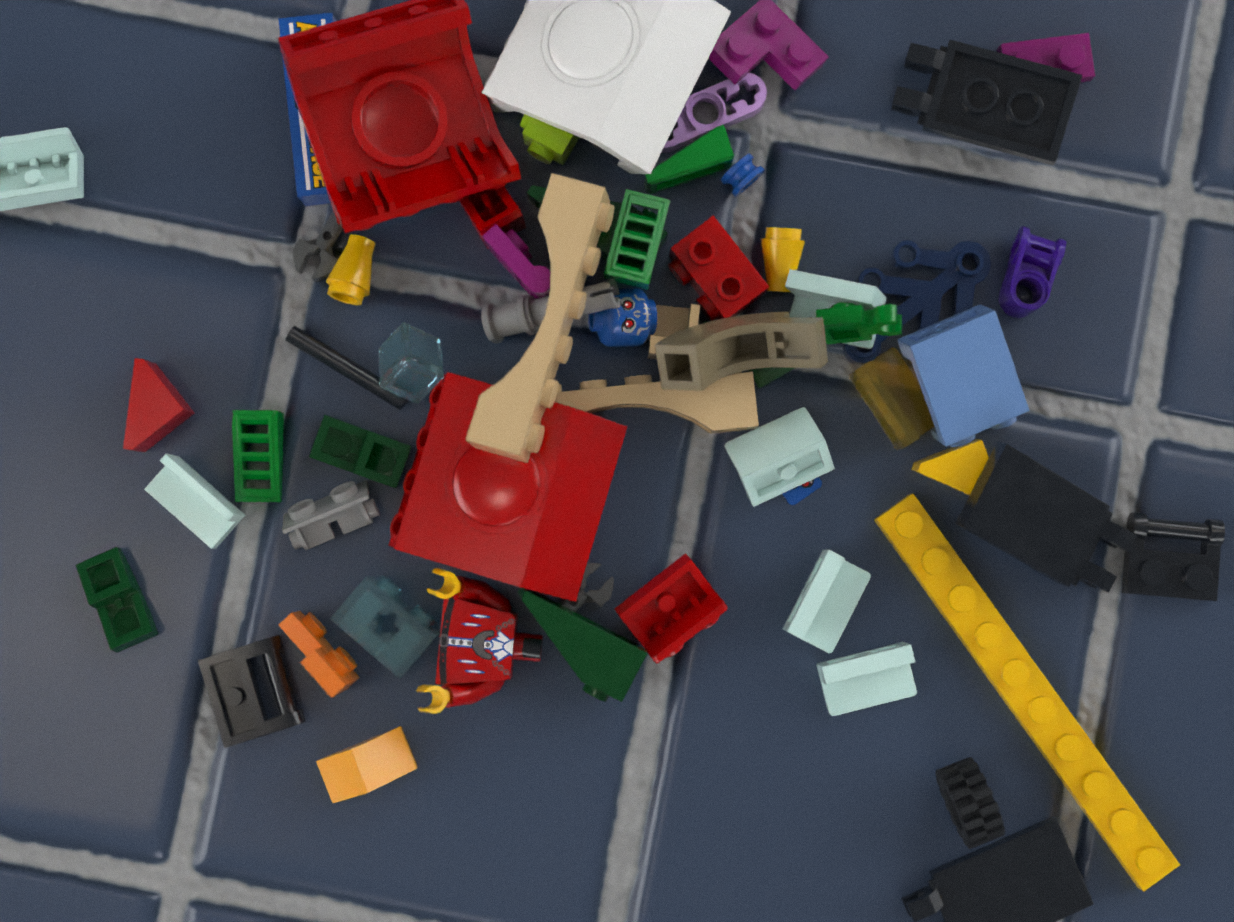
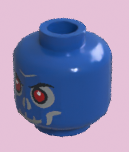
M618 288L620 294L614 295V298H620L621 306L616 309L611 308L588 314L589 329L591 332H597L601 343L608 347L642 346L647 341L649 335H654L657 328L655 301L648 299L642 289Z

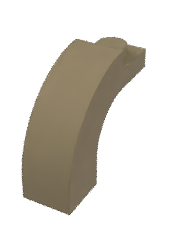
M789 312L755 313L718 319L686 328L655 344L662 389L702 391L722 377L745 370L768 367L822 368L828 363L823 318L790 317Z

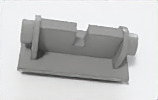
M367 480L358 484L350 481L331 490L329 496L317 501L305 499L292 505L288 509V513L283 515L282 531L284 534L290 532L289 538L295 550L301 547L304 550H308L335 538V533L330 525L331 522L337 520L343 534L373 523V518L379 516L380 513L374 499L368 500L369 484Z

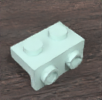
M69 128L48 129L0 138V211L84 198V155Z

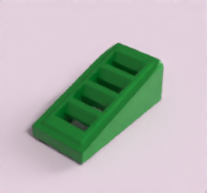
M722 124L715 127L653 168L651 174H645L644 186L646 192L650 194L730 169L734 153L725 126Z
M626 189L604 271V279H614L615 282L648 290L670 204L669 199ZM632 204L658 210L656 219L630 213ZM627 222L654 228L652 236L627 230ZM623 239L649 245L648 253L623 247ZM623 256L645 262L644 268L639 269L617 263L618 258Z
M233 410L232 437L235 502H282L283 412L277 410ZM248 425H268V434L248 433ZM248 443H269V452H248ZM247 462H269L270 470H247ZM247 480H270V489L247 488Z

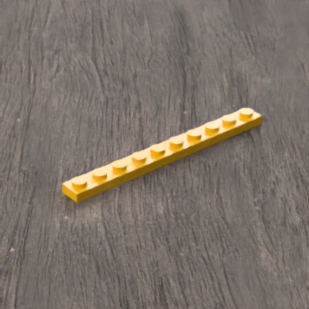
M913 493L907 495L875 518L876 524L1135 885L1144 892L1179 867L1180 864L916 496Z

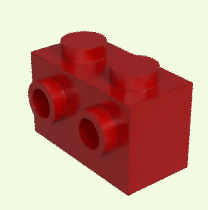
M714 215L670 248L669 257L672 262L668 264L669 269L683 286L687 283L692 285L700 296L695 301L697 305H700L701 311L710 321L716 318L723 319L737 316L763 296L769 288V285Z

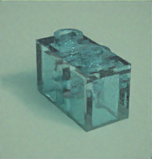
M382 575L377 580L374 576H366L330 619L400 679L409 672L439 637L440 633L433 628L437 621L419 605L411 609L400 600L399 597L403 593L402 590L387 577ZM395 613L398 618L394 624L399 631L391 630L383 633L380 628L384 622L379 616L381 614L387 616Z

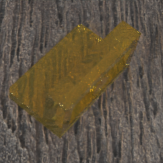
M890 348L873 361H869L848 375L896 450L907 447L918 440L919 436L935 427L920 384L896 348Z

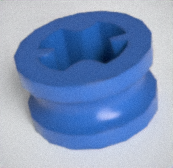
M750 153L734 164L720 180L724 185L730 184L733 187L731 193L734 197L747 190L765 171L762 166L756 167L753 165L754 157Z

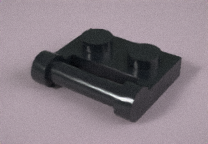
M1131 512L1127 518L1126 529L1135 534L1137 538L1130 552L1124 551L1121 593L1217 601L1220 552L1225 538L1224 522L1214 519H1207L1204 523L1150 519L1145 513ZM1146 536L1201 541L1200 554L1144 550V539Z
M280 635L198 660L224 748L306 722L302 708L297 709L279 649L283 648ZM262 655L280 713L279 716L270 719L267 717L250 658Z

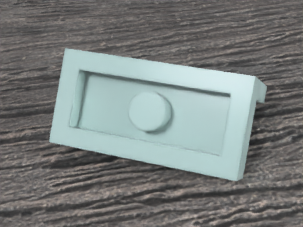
M792 269L789 270L785 287L795 295L789 314L790 317L816 318L817 309L831 308L832 305L841 302L862 305L864 310H870L877 306L885 305L886 301L885 295L876 286ZM872 334V340L843 344L871 349L874 345L876 334Z
M805 407L799 408L725 443L726 451L740 476L745 492L753 507L835 469L825 438Z
M165 454L160 459V462L165 466L144 490L211 549H216L245 517V514L181 457Z
M823 549L783 630L827 653H832L871 578L870 573L847 562L841 555L831 550Z
M900 642L816 663L828 713L831 716H837L915 696L917 689L910 666L911 663H915L911 644Z

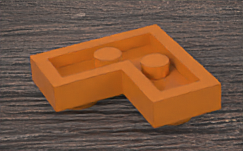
M301 611L292 612L278 624L306 656L300 663L331 698L347 690L360 678L354 671L358 666L355 660L341 646L334 649L323 637L327 633L326 628L312 613L309 612L304 615Z

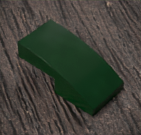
M323 415L308 457L397 488L412 446Z
M112 548L75 565L88 604L97 610L110 650L118 653L159 635L141 588L121 548Z

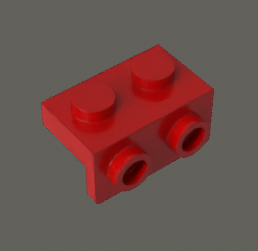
M685 553L614 608V610L657 664L665 658L677 654L684 646V643L699 631L713 626L718 621L720 615L728 609V606Z

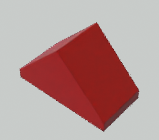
M504 186L495 190L477 192L459 200L487 250L489 248L482 236L495 224L505 234L510 229L518 233L526 228L519 207Z
M135 358L123 449L146 452L195 413L157 364L145 359Z

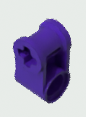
M1021 226L1013 241L1008 258V267L999 292V303L1006 314L1014 318L1027 317L1047 302L1056 273L1065 254L1066 240L1057 238L1056 241L1043 238L1031 234L1030 228ZM1016 285H1024L1031 291L1033 296L1031 304L1020 301L1016 295Z

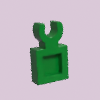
M841 302L832 305L831 308L816 310V318H823L827 345L872 340V334L883 336L902 334V315H897L896 304H885L870 310H864L862 305Z

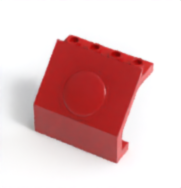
M409 0L277 38L295 102L338 225L341 224L344 233L355 230H367L380 222L400 216H412L420 210L442 203H454L465 196L484 190L499 189L507 183L521 179L519 164L501 137L488 98L482 93L484 86L473 57L467 25L472 24L469 6L464 0Z
M446 372V374L440 373L438 382L433 386L430 393L429 402L431 406L425 425L417 436V452L412 469L408 471L404 479V495L399 512L391 522V538L388 546L394 547L393 549L514 586L576 602L628 426L554 402L552 408L545 407L540 425L544 426L545 430L539 451L537 453L531 452L528 463L477 449L466 441L480 394L493 385L450 372Z

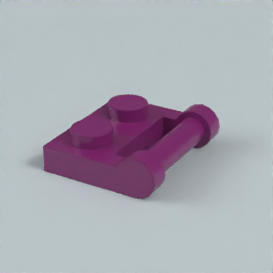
M495 224L482 236L491 253L530 296H534L535 299L549 296L551 271L545 266H533L529 261L533 258L529 253L530 249L512 229L505 234Z

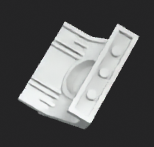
M527 0L515 28L508 36L504 49L485 82L482 93L487 96L491 110L495 113L511 111L523 113L597 145L618 158L617 166L630 174H651L731 11L715 0Z

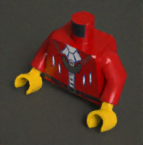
M434 568L432 573L444 577L443 587L439 590L427 588V591L436 597L444 599L435 684L442 685V687L423 684L417 688V692H431L433 697L428 707H419L418 710L434 714L441 712L445 707L474 704L500 691L505 680L511 679L513 675L514 660L541 661L543 635L517 632L518 613L512 611L509 599L487 582L464 576H456L454 573L441 568Z

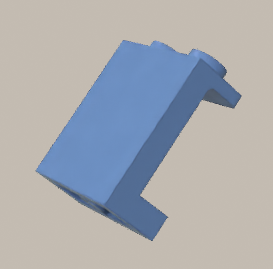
M979 304L897 339L902 355L911 360L935 426L930 429L932 436L946 447L966 445L976 438L975 434L989 428L1002 429L1017 421V416L1030 411L995 310Z

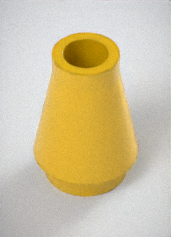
M766 227L765 238L760 239L766 281L769 285L767 291L790 292L785 287L789 270L798 269L805 241L801 240L802 229Z
M360 235L349 236L346 247L326 280V283L329 285L327 294L330 297L346 304L361 305L364 297L370 295L372 259L375 248L374 241Z

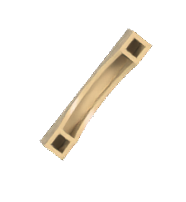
M551 174L538 214L539 222L546 237L551 262L550 293L545 316L534 341L519 363L498 383L480 394L466 437V441L477 449L528 463L531 452L537 453L540 449L545 430L544 426L540 425L545 407L552 408L559 387V382L554 380L559 363L565 364L569 358L573 338L568 336L573 319L579 320L583 314L587 294L582 292L587 275L593 276L597 270L600 249L596 248L601 231L608 232L614 215V205L610 204L605 187Z
M741 371L727 375L702 391L662 389L661 382H652L651 375L624 378L625 385L607 387L606 380L583 381L579 383L580 390L563 392L562 386L559 384L555 399L556 403L574 407L591 414L615 408H648L668 412L693 422L710 434L753 430L759 426L753 372L742 373Z

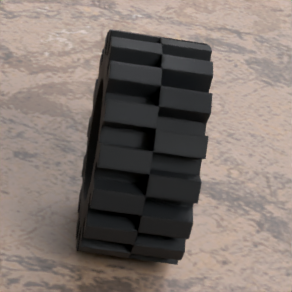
M972 757L965 758L935 771L937 784L940 787L941 796L945 800L947 811L949 810L951 820L956 825L957 832L963 839L964 844L968 846V849L975 848L1005 835L1004 822L998 812V804L993 799V792L988 787L983 772H980L978 764L974 762Z

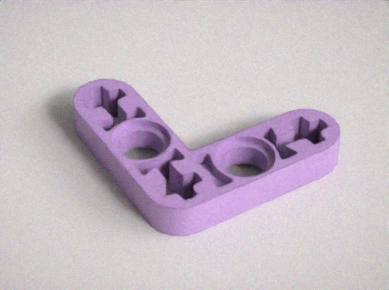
M748 73L736 85L729 79H726L690 95L675 124L676 128L672 131V139L666 142L661 153L673 152L689 145L717 126L723 124L725 128H728L759 113L766 100L767 90L765 83L757 75ZM740 86H744L747 91L755 89L757 93L754 95L752 105H747L745 100H739L731 104L730 111L732 114L726 115L725 103L719 94L725 93V100L727 102L738 96ZM701 102H709L716 107L718 117L711 124H701L693 117L692 111L694 107Z

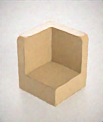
M691 304L690 308L656 305L657 328L654 335H650L649 359H657L655 344L676 332L698 325L700 305Z

